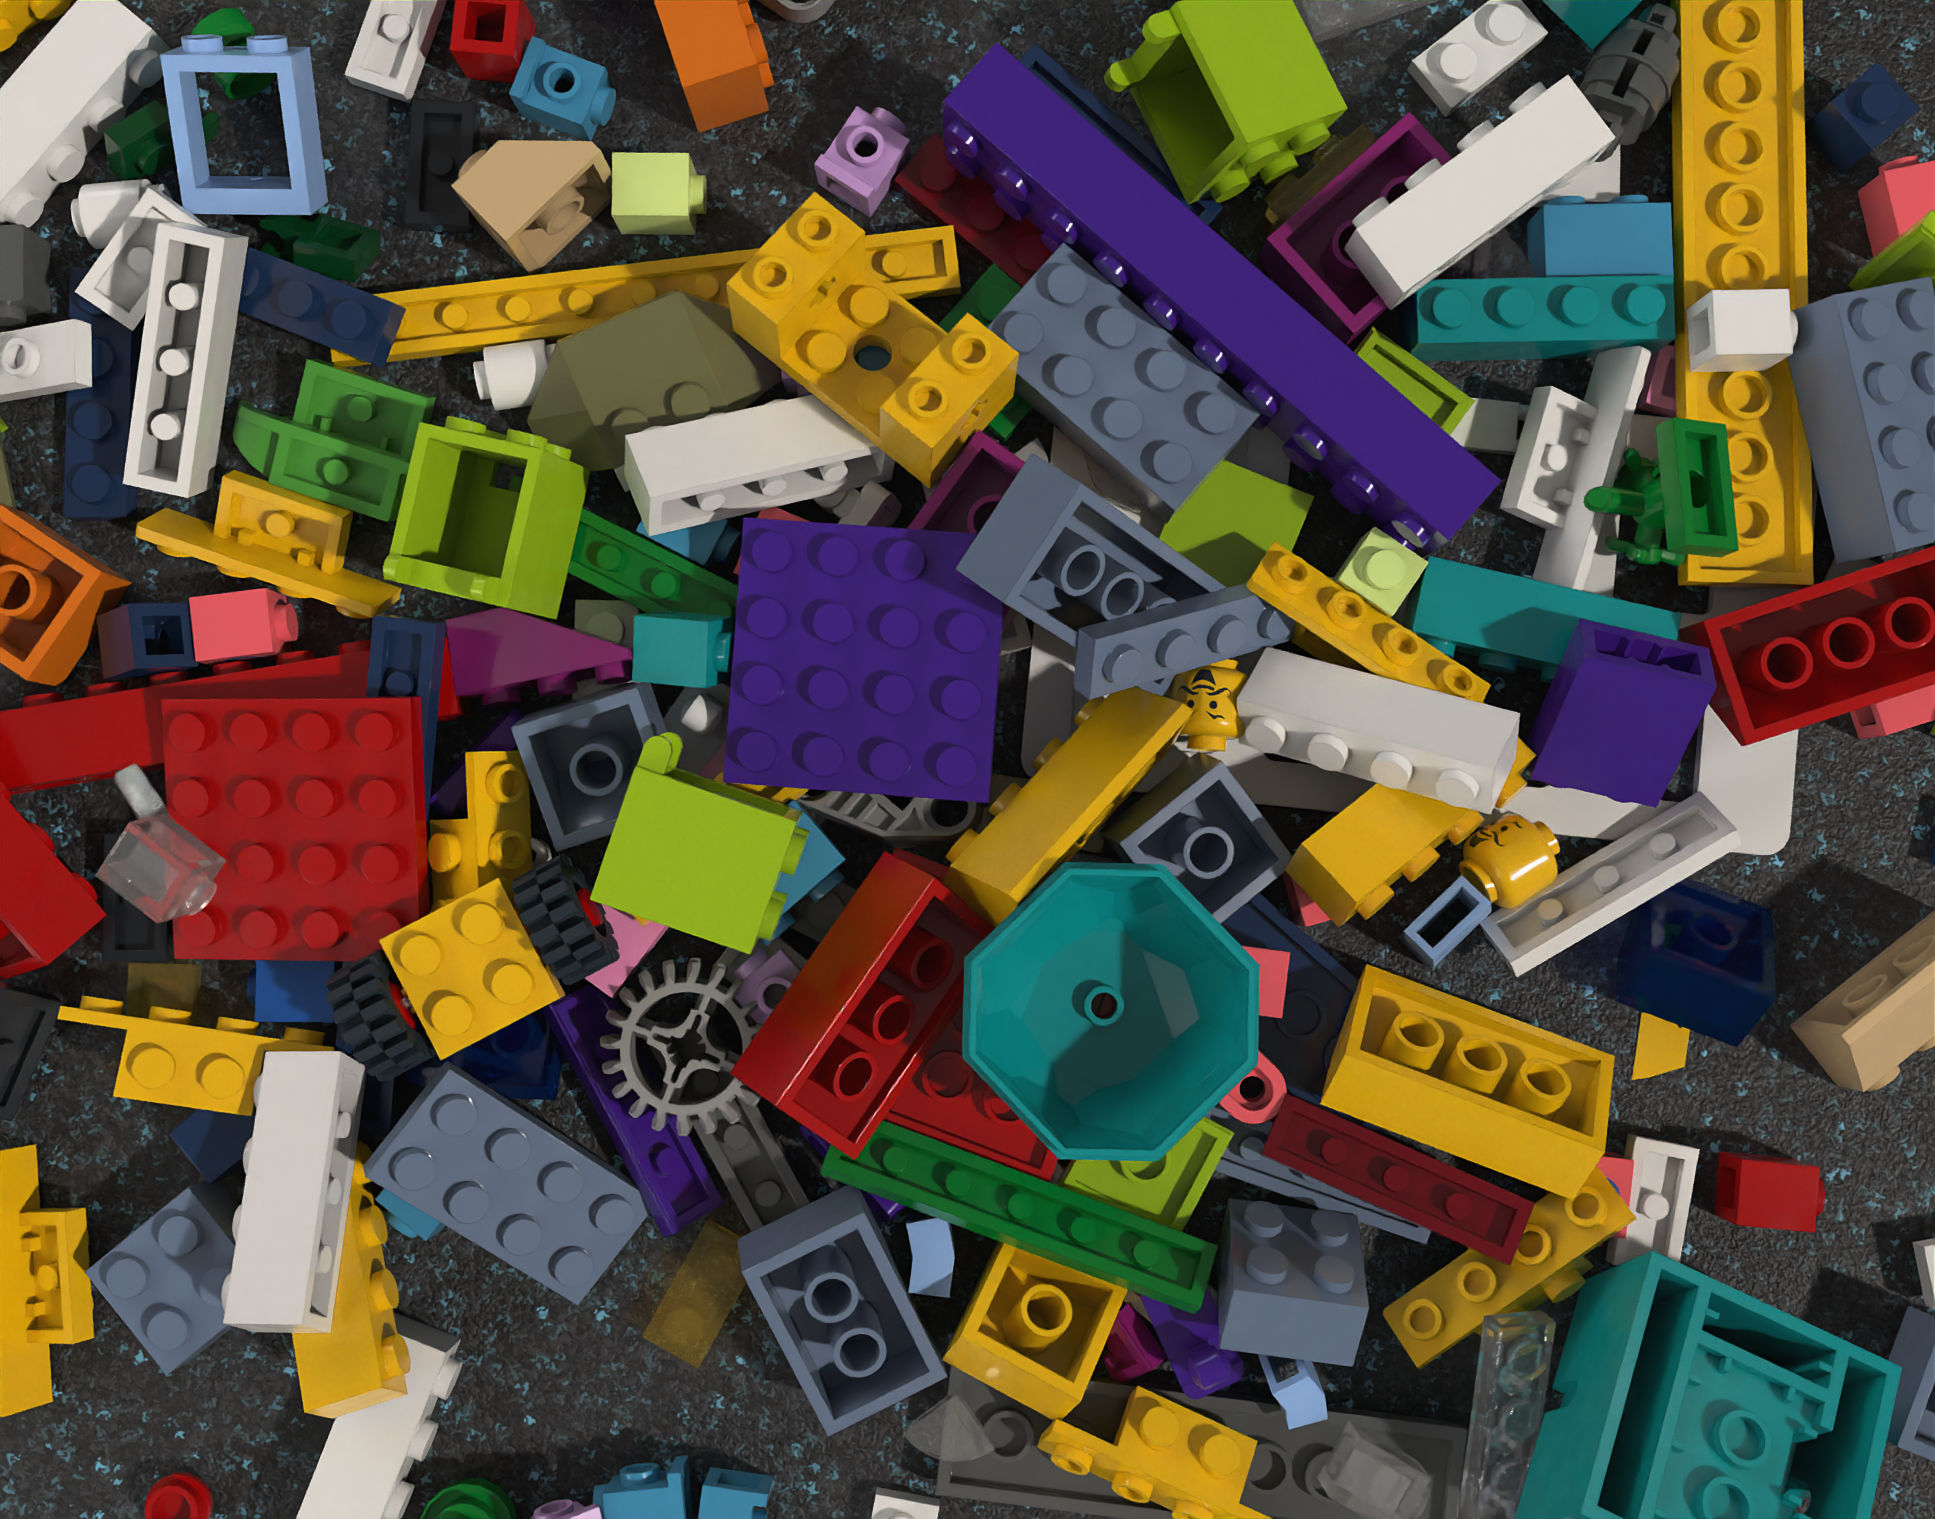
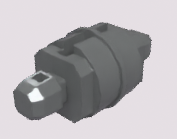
M1654 3L1645 8L1637 20L1632 18L1622 20L1616 30L1605 37L1597 54L1591 58L1585 68V77L1579 90L1616 137L1595 162H1603L1611 157L1619 144L1624 146L1635 144L1640 133L1651 127L1660 109L1665 106L1671 96V87L1679 73L1677 52L1681 43L1673 33L1677 19L1676 12L1671 7Z

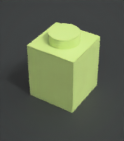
M612 152L611 215L621 234L696 235V214H706L707 183L705 175H697L689 153Z
M1374 526L1359 539L1332 580L1355 593L1361 599L1391 618L1429 562Z

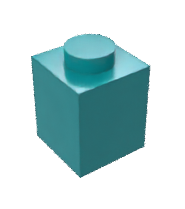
M664 610L634 615L632 681L697 688H709L731 681L735 636L733 633L734 616Z

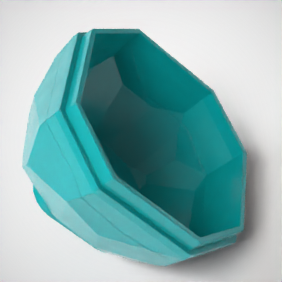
M1064 862L964 958L962 1058L1058 1159L1159 1161L1258 1065L1260 965L1163 864ZM1099 993H1109L1115 1000V1009L1108 1017H1097L1091 1010L1092 999Z

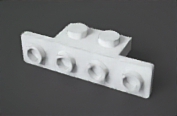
M1641 346L1616 348L1598 353L1584 401L1553 386L1534 388L1499 508L1546 529L1532 577L1533 580L1581 591L1584 588L1587 575L1592 566V557L1604 515L1606 514L1588 510L1583 503L1584 496L1590 489L1597 486L1613 487L1621 456L1626 448L1627 436L1638 397L1644 386V377L1651 356V352Z

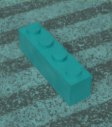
M1673 275L1433 279L1401 302L1402 348L1420 361L1596 358L1600 352L1632 346H1641L1649 350L1652 355L1676 339Z
M1427 556L1425 560L1429 563L1409 592L1402 622L1403 627L1411 630L1418 637L1451 659H1453L1454 652L1456 651L1478 656L1477 666L1491 671L1516 673L1517 666L1541 671V681L1551 684L1579 618L1677 641L1682 614Z

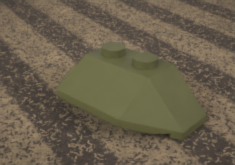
M675 289L559 339L542 378L534 403H532L528 413L527 423L533 435L548 439L547 443L572 450L570 461L590 469L591 472L614 469L625 464V435L638 433L653 426L665 427L698 420L713 413H730L743 410L782 380L781 368L733 331L730 308Z

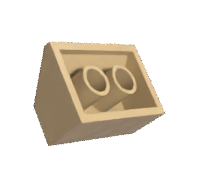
M1935 910L1790 1025L1837 1086L1860 1092L1878 1090L1898 1076L1900 1073L1898 1065L1915 1051H1925L1935 1046Z

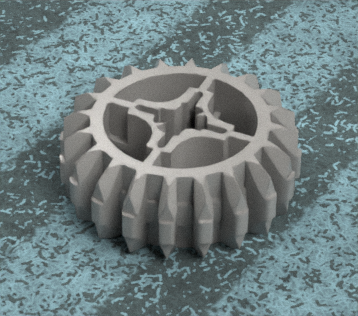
M693 957L689 960L687 977L681 978L679 966L674 959L663 962L662 972L665 983L662 984L649 969L639 973V981L646 994L643 996L629 986L622 988L619 996L631 1008L630 1013L619 1009H611L605 1017L609 1023L623 1028L622 1034H607L600 1038L601 1047L620 1049L619 1058H613L602 1064L603 1072L605 1074H613L623 1070L627 1080L617 1084L612 1089L614 1097H623L633 1089L640 1098L631 1105L629 1114L637 1118L646 1111L649 1105L655 1107L657 1111L652 1119L651 1127L657 1131H661L665 1127L670 1114L677 1115L676 1129L679 1136H687L691 1132L693 1116L696 1115L699 1116L701 1128L706 1134L713 1133L717 1129L715 1113L717 1109L720 1110L724 1118L731 1124L737 1122L741 1118V1113L734 1101L736 1096L750 1106H755L761 1099L758 1093L735 1077L728 1087L714 1095L696 1099L681 1097L685 1085L689 1082L695 1070L706 1068L716 1072L724 1070L730 1073L742 1056L732 1052V1048L720 1043L714 1035L713 1022L718 1002L731 1013L739 1027L743 1046L742 1054L763 1026L761 1023H755L749 1015L758 1008L757 1001L748 1002L742 1007L735 999L740 994L743 980L740 978L736 979L730 988L724 986L722 983L727 975L728 965L722 962L714 966L709 979L702 978L704 966L700 957ZM680 992L700 994L695 1007L691 1009L689 1016L683 1024L675 1025L664 1021L658 1023L646 1018L654 1005L670 994ZM702 1016L697 1033L703 1039L697 1044L705 1043V1053L708 1055L697 1054L681 1069L678 1075L683 1059L677 1053L683 1048L675 1049V1039L671 1037L682 1038L690 1033L693 1027L698 1025ZM639 1037L647 1040L648 1045L658 1049L665 1057L667 1067L663 1082H665L663 1088H660L650 1078L642 1064L639 1052Z

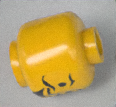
M1226 659L1179 673L1170 684L1169 698L1184 703L1193 711L1180 733V736L1188 737L1187 749L1226 752L1227 740H1235L1244 736L1245 725L1237 714V698L1250 676L1238 671V661Z
M1508 813L1466 840L1463 845L1464 860L1459 863V870L1461 875L1491 903H1495L1499 907L1512 909L1550 886L1557 878L1558 870L1555 855L1560 852V847L1552 831L1543 822L1536 821L1531 823L1521 815Z

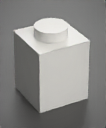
M1789 289L1712 290L1686 309L1690 372L1765 371L1793 354V346L1798 334V321L1795 313L1790 311Z

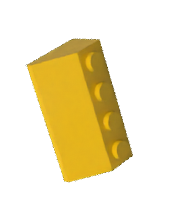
M1137 687L1111 693L1107 698L1101 696L1090 699L1073 720L1079 726L1073 735L1065 743L1058 737H1055L1035 758L1031 766L1038 772L1023 788L1015 782L1011 783L996 799L989 809V812L995 818L980 834L972 828L968 829L952 846L945 856L952 864L949 866L944 884L992 927L996 928L1064 862H1069L1160 763L1172 748L1193 711L1182 702Z
M1366 964L1331 1057L1320 1104L1574 1200L1605 1153L1615 1056Z

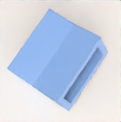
M1461 875L1398 938L1425 966L1435 967L1491 913L1492 903ZM1456 899H1459L1470 912L1432 948L1420 934Z
M917 1210L908 1211L906 1226L913 1256L908 1293L949 1298L955 1258V1240L952 1225L947 1221Z
M1258 1354L1270 1390L1279 1403L1288 1430L1328 1419L1325 1394L1312 1361ZM1295 1362L1299 1373L1283 1380L1278 1366Z

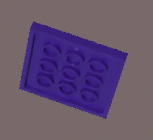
M744 517L723 782L989 803L1005 603L956 570V567L978 533Z

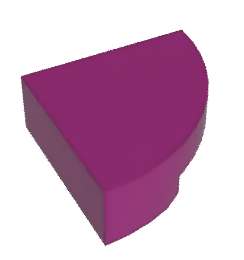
M1130 1302L1125 1304L1119 1310L1107 1338L1108 1353L1104 1356V1363L1111 1379L1118 1382H1127L1154 1370L1167 1358Z

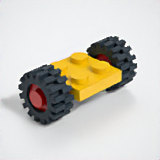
M560 854L513 879L512 890L505 877L497 878L380 939L379 942L383 950L379 949L329 975L330 979L326 980V987L330 992L326 996L328 1003L336 1010L331 1013L335 1024H340L344 1031L341 1037L345 1044L351 1043L354 1048V1058L359 1064L365 1063V1069L372 1077L376 1075L377 1080L383 1082L423 1063L438 1054L440 1060H443L564 997L565 993L558 979L561 978L565 985H572L618 961L620 954L617 950L619 947L617 941L612 936L614 934L613 928L604 916L606 912L602 904L589 900L593 888L590 884L587 885L584 874L580 868L576 869L574 861L570 857L567 858L565 854Z

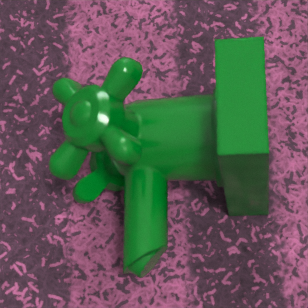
M1673 417L1656 425L1657 458L1650 461L1648 458L1641 457L1636 449L1628 448L1623 454V459L1626 463L1621 467L1618 477L1615 478L1613 487L1597 486L1590 489L1584 496V506L1590 511L1633 516L1638 523L1634 541L1606 536L1605 547L1611 552L1625 553L1628 559L1639 564H1657L1662 561L1672 566H1680L1684 563L1686 554L1721 558L1739 550L1726 424ZM1660 473V477L1655 479L1656 474ZM1664 529H1666L1667 549L1659 547Z

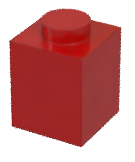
M455 0L450 51L467 79L513 83L531 37L535 36L536 23L524 0Z
M1719 1151L1714 1215L1740 1226L1815 1233L1816 1216L1822 1213L1825 1205V1186L1819 1177L1820 1167L1794 1158Z

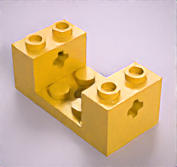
M815 191L726 283L733 331L929 489L960 456L978 429L983 431L1013 398L1019 353L968 312L947 333L866 269L865 231ZM879 346L890 354L891 361L880 370L870 371L860 367L854 358L864 347Z

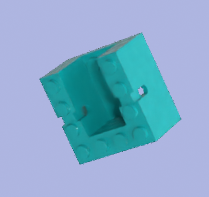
M1653 1250L1585 1279L1586 1282L1579 1292L1552 1386L1553 1389L1564 1394L1559 1409L1544 1414L1514 1519H1870L1902 1371L1901 1366ZM1626 1412L1623 1422L1619 1426L1622 1413ZM1811 1497L1806 1512L1804 1514L1796 1513V1507L1801 1506L1802 1498Z

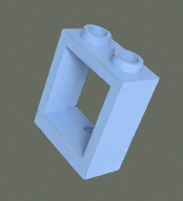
M197 34L182 36V46L160 54L182 207L191 214L312 215L328 203L310 47H288L287 37L282 35L250 36L246 38L247 46H223L221 35ZM195 72L277 73L290 177L210 176Z

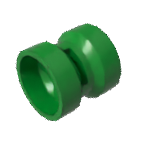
M231 7L215 11L202 19L195 26L191 35H221L223 46H247L246 38L255 36V29L240 9ZM215 72L216 82L228 98L233 100L247 99L260 93L277 76V73Z

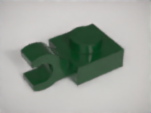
M156 99L104 131L109 169L121 181L136 180L144 174H155L166 167L175 155L168 106L165 105L163 107ZM215 111L208 113L202 118L205 143L213 140L220 132V119Z
M320 214L314 222L301 219L295 215H264L260 220L261 228L272 230L283 239L272 237L261 248V252L287 262L294 257L295 265L319 272L321 275L334 280H346L354 283L380 254V231L328 215Z

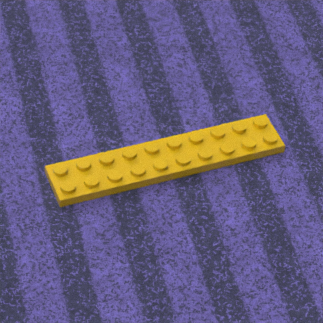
M1670 0V7L1676 12L1677 19L1673 33L1681 42L1677 52L1679 73L1672 85L1676 418L1726 424L1739 547L1738 551L1721 558L1686 554L1684 563L1678 566V586L1803 589L1814 585L1811 455L1788 358L1786 357L1765 371L1690 372L1686 309L1712 290L1789 289L1790 311L1808 305L1803 0Z

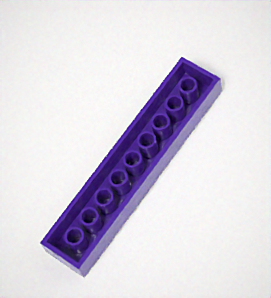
M996 42L944 99V147L947 148L945 156L949 162L967 178L973 179L978 175L995 190L993 198L1012 218L1021 221L1026 217L1043 232L1041 240L1052 253L1063 242L1066 243L1261 412L1252 427L1258 430H1263L1267 427L1285 443L1282 446V450L1295 465L1306 472H1312L1315 469L1334 485L1330 489L1332 495L1347 510L1357 515L1364 511L1382 527L1381 531L1424 558L1450 541L1502 481L1000 44Z

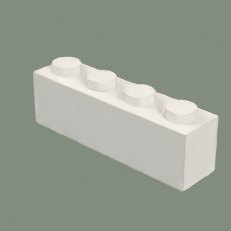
M77 0L0 88V225L23 224L28 228L32 226L41 216L44 203L62 183L73 179L80 172L85 156L103 137L104 131L123 120L126 109L142 90L153 86L163 76L160 54L172 49L152 28L118 0Z
M1566 75L1549 89H1546L1542 82L1535 84L1509 106L1508 109L1513 114L1497 127H1494L1489 120L1483 122L1457 144V148L1461 153L1443 166L1437 158L1429 161L1404 183L1409 191L1391 204L1383 196L1366 207L1353 219L1352 223L1357 229H1355L1344 250L1390 310L1597 160L1614 141L1615 135L1569 75Z
M185 222L158 223L123 484L185 498L212 489L249 237Z
M813 394L789 400L777 399L762 406L730 413H713L702 419L665 427L653 426L638 433L625 435L624 476L648 536L863 487L870 480L876 483L892 480L895 460Z
M1266 647L1237 698V714L1245 725L1244 736L1239 738V744L1253 747L1264 753H1274L1316 765L1324 770L1345 773L1380 783L1388 788L1405 790L1443 801L1451 806L1465 807L1489 815L1516 759L1520 713L1270 647Z
M278 1051L265 1053L263 1072L256 1078L253 1097L257 1110L253 1135L246 1143L243 1153V1167L246 1173L242 1204L235 1211L232 1223L233 1237L236 1242L231 1273L225 1278L222 1287L221 1300L225 1311L223 1324L252 1332L331 1333L367 1074L365 1065L359 1064L355 1059L341 1051Z
M394 1313L397 1334H400L405 1340L410 1355V1371L404 1374L408 1395L335 1418L296 1519L402 1518L414 1490L413 1484L405 1482L414 1459L421 1462L424 1460L438 1429V1423L430 1420L438 1397L444 1400L449 1397L462 1367V1362L453 1359L461 1338Z

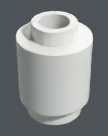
M147 179L83 185L80 188L79 197L73 199L71 203L72 221L78 235L86 237L95 249L106 248L145 191L152 185L151 182ZM164 184L152 185L172 199L168 188Z
M545 339L484 347V361L473 362L480 400L492 399L496 411L531 406L534 403L556 343L547 345Z

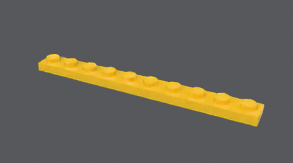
M953 225L865 236L866 269L905 300L961 294ZM760 248L373 294L406 309L386 362L483 351L484 347L545 339L546 343L557 342L561 338L675 289L730 308L726 283ZM331 348V358L335 365L353 367L370 364Z

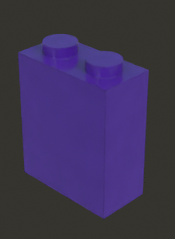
M1579 618L1527 738V746L1537 755L1529 764L1530 779L1545 782L1556 788H1572L1607 796L1621 803L1633 802L1657 808L1717 688L1709 648Z

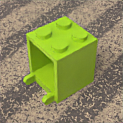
M1181 0L1175 2L1169 10L1153 14L1149 17L1142 27L1145 41L1131 58L1113 63L1104 75L1105 83L1111 90L1121 92L1130 89L1187 204L1213 196L1216 203L1223 202L1241 193L1250 185V182L1262 179L1265 185H1270L1284 179L1299 167L1296 159L1301 154L1315 149L1330 137L1328 128L1348 109L1293 0Z
M447 416L445 427L419 422L390 553L383 566L384 579L557 620L591 470L570 461L572 450L547 443L548 439L530 433L508 429L507 435L486 430L487 426L452 416ZM500 463L525 468L520 493L495 487Z
M665 732L653 736L645 742L638 764L634 768L589 900L751 954L759 938L771 941L779 923L788 896L787 893L776 890L781 874L783 872L794 875L810 830L798 827L803 811L677 768L683 749L681 737L674 732Z

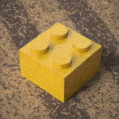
M999 1241L992 1251L942 1360L1052 1420L1056 1418L1062 1420L1081 1402L1128 1289Z

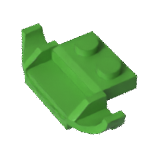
M317 358L307 359L294 416L280 417L254 407V403L242 400L238 403L232 434L239 451L254 468L269 479V484L386 522L397 521L419 422L430 423L436 397Z

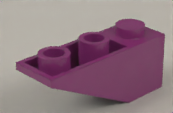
M504 607L446 620L455 695L482 700V707L486 709L505 708L521 704L520 694L539 691V696L542 697L572 694L578 691L577 682L596 678L597 684L600 685L632 681L633 647L579 629Z

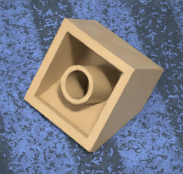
M498 140L488 151L480 150L468 158L459 171V179L451 185L478 223L530 276L536 275L612 202V172L601 150L592 141Z

